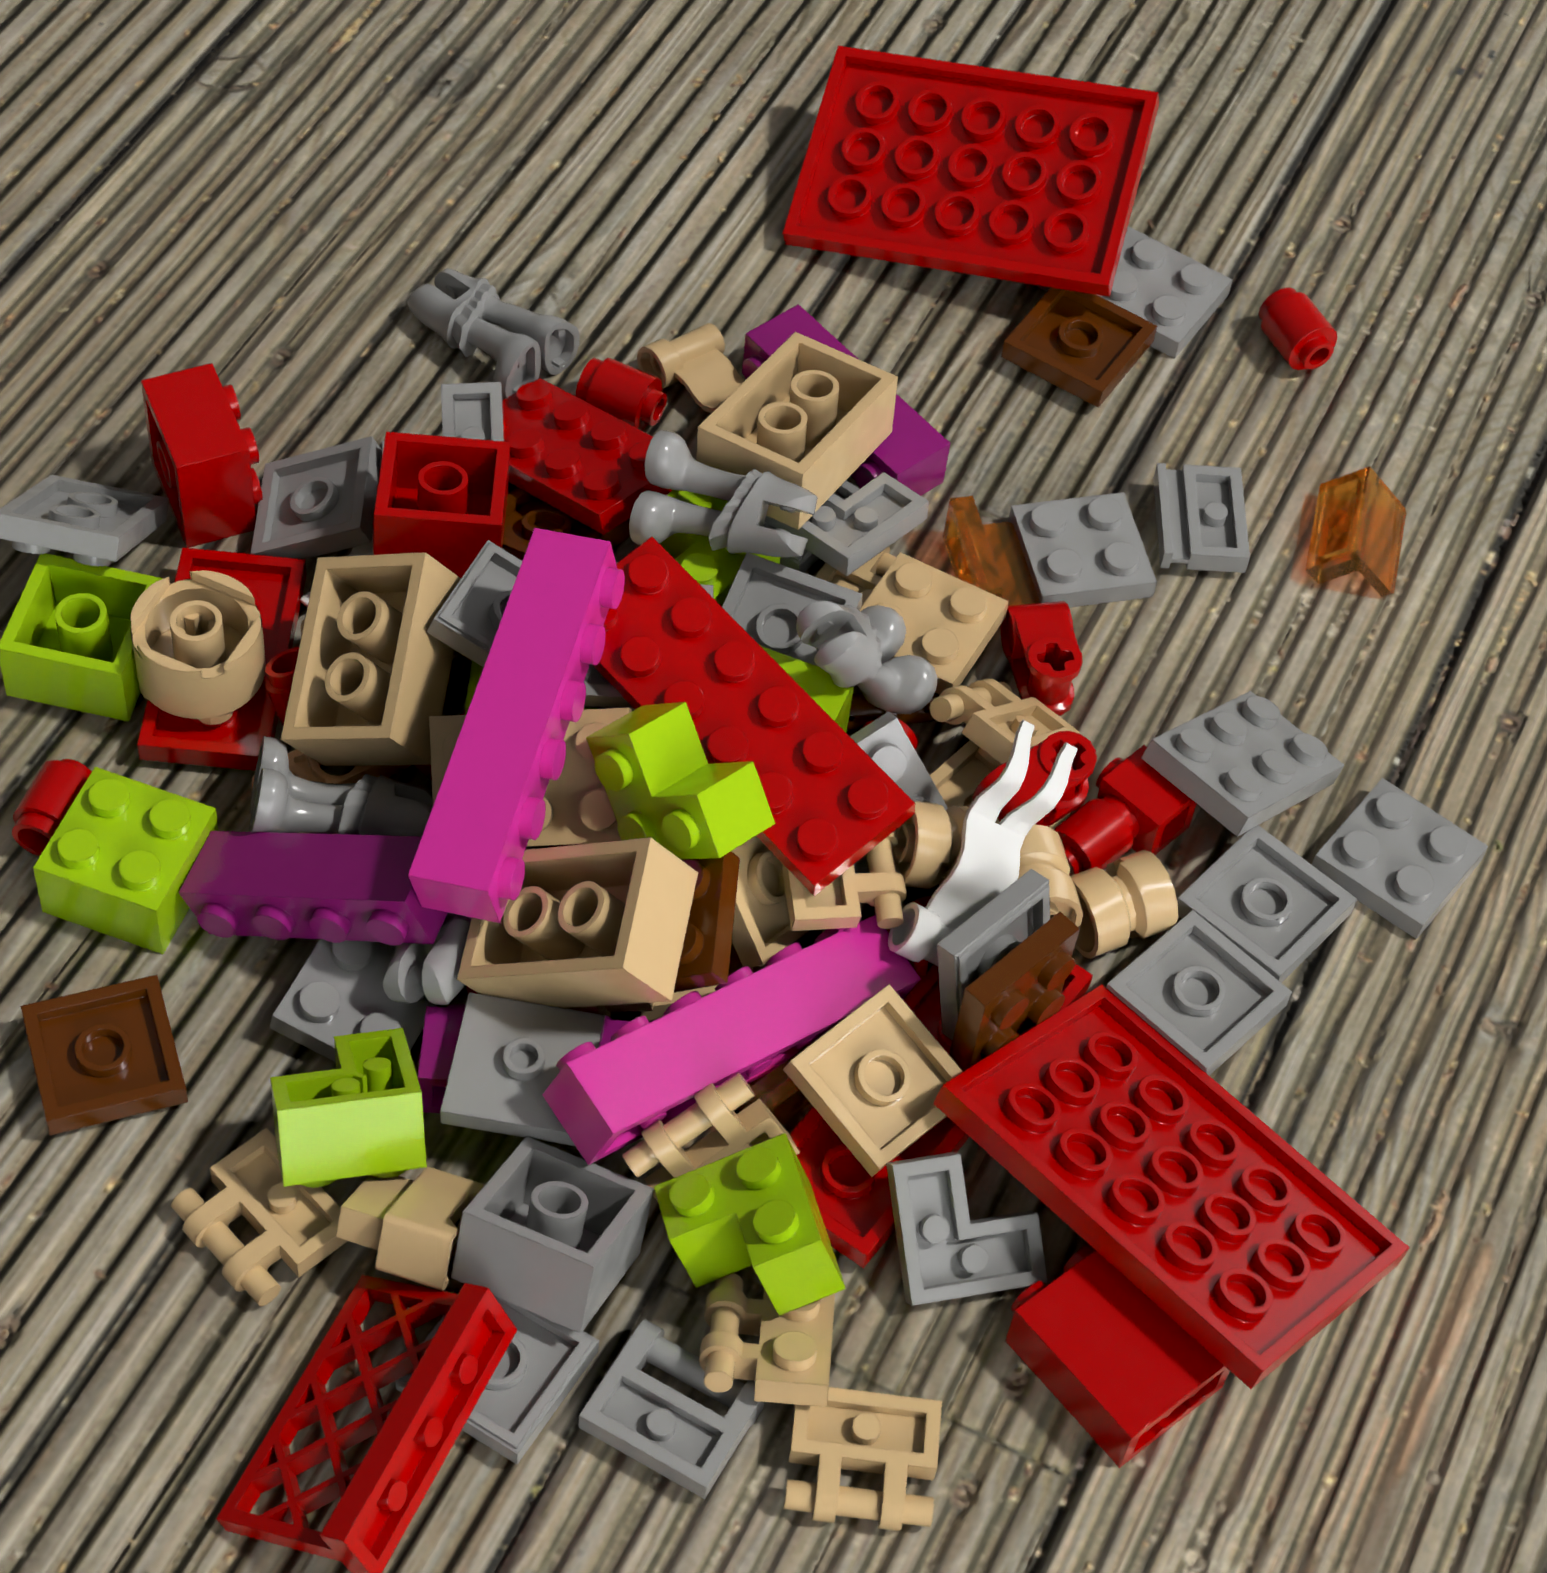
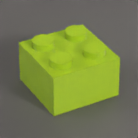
M47 553L40 554L0 640V667L6 695L129 722L141 694L131 638L130 616L139 596L149 586L163 578L108 566L85 565L71 558Z
M94 767L33 867L42 912L164 954L190 909L180 896L179 891L210 832L219 831L216 808Z

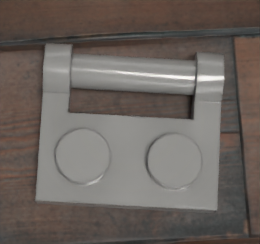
M645 1319L638 1325L580 1413L578 1428L705 1499L748 1428L759 1417L766 1402L754 1401V1380H748L744 1383L739 1379H733L732 1387L722 1393L712 1392L707 1389L704 1384L705 1372L700 1367L699 1357L663 1338L664 1329ZM650 1363L730 1409L725 1417L642 1372V1368H645Z

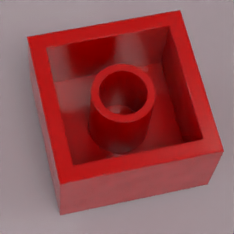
M213 363L141 380L151 461L166 498H169L170 509L186 548L254 531L256 523L255 505L263 500L258 476L254 468H251V465L259 463V452L251 428L240 429L237 420L241 419V413L233 386L231 384L222 386Z
M386 432L374 510L373 555L426 552L462 578L487 540L502 548L508 497L510 442Z

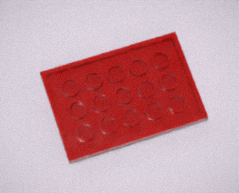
M838 46L782 233L785 244L1110 297L1159 107V92Z
M1102 984L943 1084L933 1102L963 1132L971 1137L1013 1177L1020 1181L1060 1217L1064 1223L1070 1226L1250 1389L1255 1387L1397 1267L1410 1249L1407 1244Z

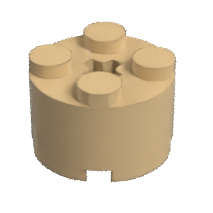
M207 570L190 571L191 579L170 583L169 577L153 583L139 596L130 616L131 638L140 692L144 698L169 714L183 718L199 719L202 723L209 725L221 724L229 720L236 709L246 704L257 693L264 680L266 661L260 612L249 589L228 575Z

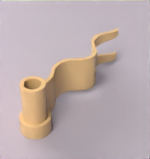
M707 323L670 341L659 339L640 348L637 354L639 369L657 378L660 377L662 389L680 381L694 401L704 411L709 413L717 409L745 381L731 361L723 354L725 351L723 336L712 323Z

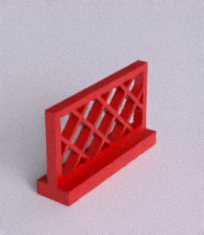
M361 1275L218 1514L216 1520L222 1527L232 1533L340 1561L350 1573H382L517 1332V1328L490 1289L484 1286L464 1283L459 1294ZM375 1301L394 1305L395 1316L362 1332L361 1324ZM440 1315H445L434 1337L419 1345L414 1329ZM403 1335L407 1351L373 1368L369 1352ZM357 1359L361 1375L327 1392L325 1385L334 1370ZM413 1372L399 1398L384 1406L379 1389ZM367 1396L372 1413L337 1430L333 1413ZM320 1420L325 1437L291 1454L289 1446L297 1432ZM378 1433L363 1461L348 1469L343 1451ZM331 1458L335 1476L301 1493L297 1475ZM281 1483L284 1484L287 1496L286 1502L261 1515L250 1513L262 1493ZM341 1497L322 1532L310 1529L306 1515Z

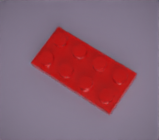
M541 378L522 385L514 394L503 400L504 442H510L508 482L604 535L628 520L634 503L642 492L650 490L666 495L673 491L672 489L652 485L645 476L646 452L653 436Z
M182 547L175 582L191 579L190 571L207 570L228 575L249 589L262 619L266 665L273 657L293 647L301 606L300 599L303 596L307 576L305 559ZM266 672L257 693L246 704L236 709L229 720L221 724L209 725L202 723L199 719L175 716L161 710L151 701L147 700L137 743L139 759L255 771L262 739L264 736L275 738L279 718L265 688V681L268 677Z

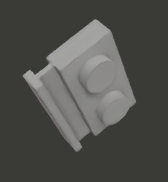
M1157 463L1153 484L1160 568H1169L1171 563H1184L1188 570L1245 573L1250 560L1241 468L1183 464L1182 470L1166 469V463Z

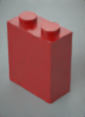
M1088 1243L1068 1260L1063 1268L1064 1274L1047 1286L1043 1281H1037L1017 1297L1011 1306L1014 1314L1005 1342L1120 1468L1220 1390L1230 1370Z

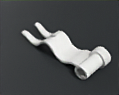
M1021 720L1006 767L997 780L982 791L968 808L963 821L962 848L954 868L933 893L926 908L912 902L902 909L904 923L898 927L891 928L888 937V947L892 952L913 962H919L924 959L938 966L937 943L1018 880L1020 849L1024 838L1032 826L1053 810L1063 796L1068 784L1072 762L1077 752L1076 747L1067 742L1064 743L1043 786L1032 798L1010 811L997 824L995 822L1001 809L1019 791L1029 764L1030 744L1035 726L1025 720Z

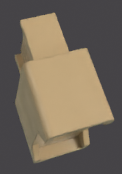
M428 1166L415 1181L401 1176L379 1178L369 1175L342 1204L336 1237L378 1250L375 1269L444 1291L449 1282L447 1277L448 1265L456 1253L463 1211L485 1184Z

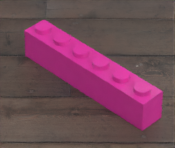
M534 528L408 873L421 907L500 923L508 899L516 900L519 896L525 875V863L522 859L529 839L536 840L542 831L546 812L543 798L549 780L556 781L562 773L566 757V744L564 741L570 721L577 722L582 715L586 698L584 680L589 665H597L602 657L606 636L603 625L609 608L617 609L623 596L625 584L624 571L617 569L611 541Z
M876 915L859 922L857 928L826 929L815 939V944L802 949L799 943H793L776 953L767 961L765 968L755 973L748 966L733 972L728 976V983L717 985L716 991L702 997L698 991L684 995L665 1010L664 1016L649 1022L646 1016H640L628 1022L613 1034L611 1042L598 1048L592 1042H586L577 1046L557 1062L556 1066L560 1072L542 1096L589 1165L643 1138L641 1132L656 1121L661 1120L666 1124L696 1103L694 1095L710 1083L717 1088L739 1072L749 1084L788 1064L798 1054L890 984L903 1000L921 978L907 958L889 949V932L878 927Z

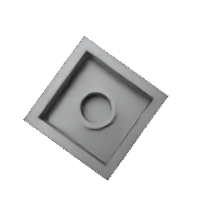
M526 1136L464 1209L451 1278L462 1283L488 1287L492 1294L501 1300L581 1333L639 1256L654 1188L594 1163L588 1165L582 1158Z

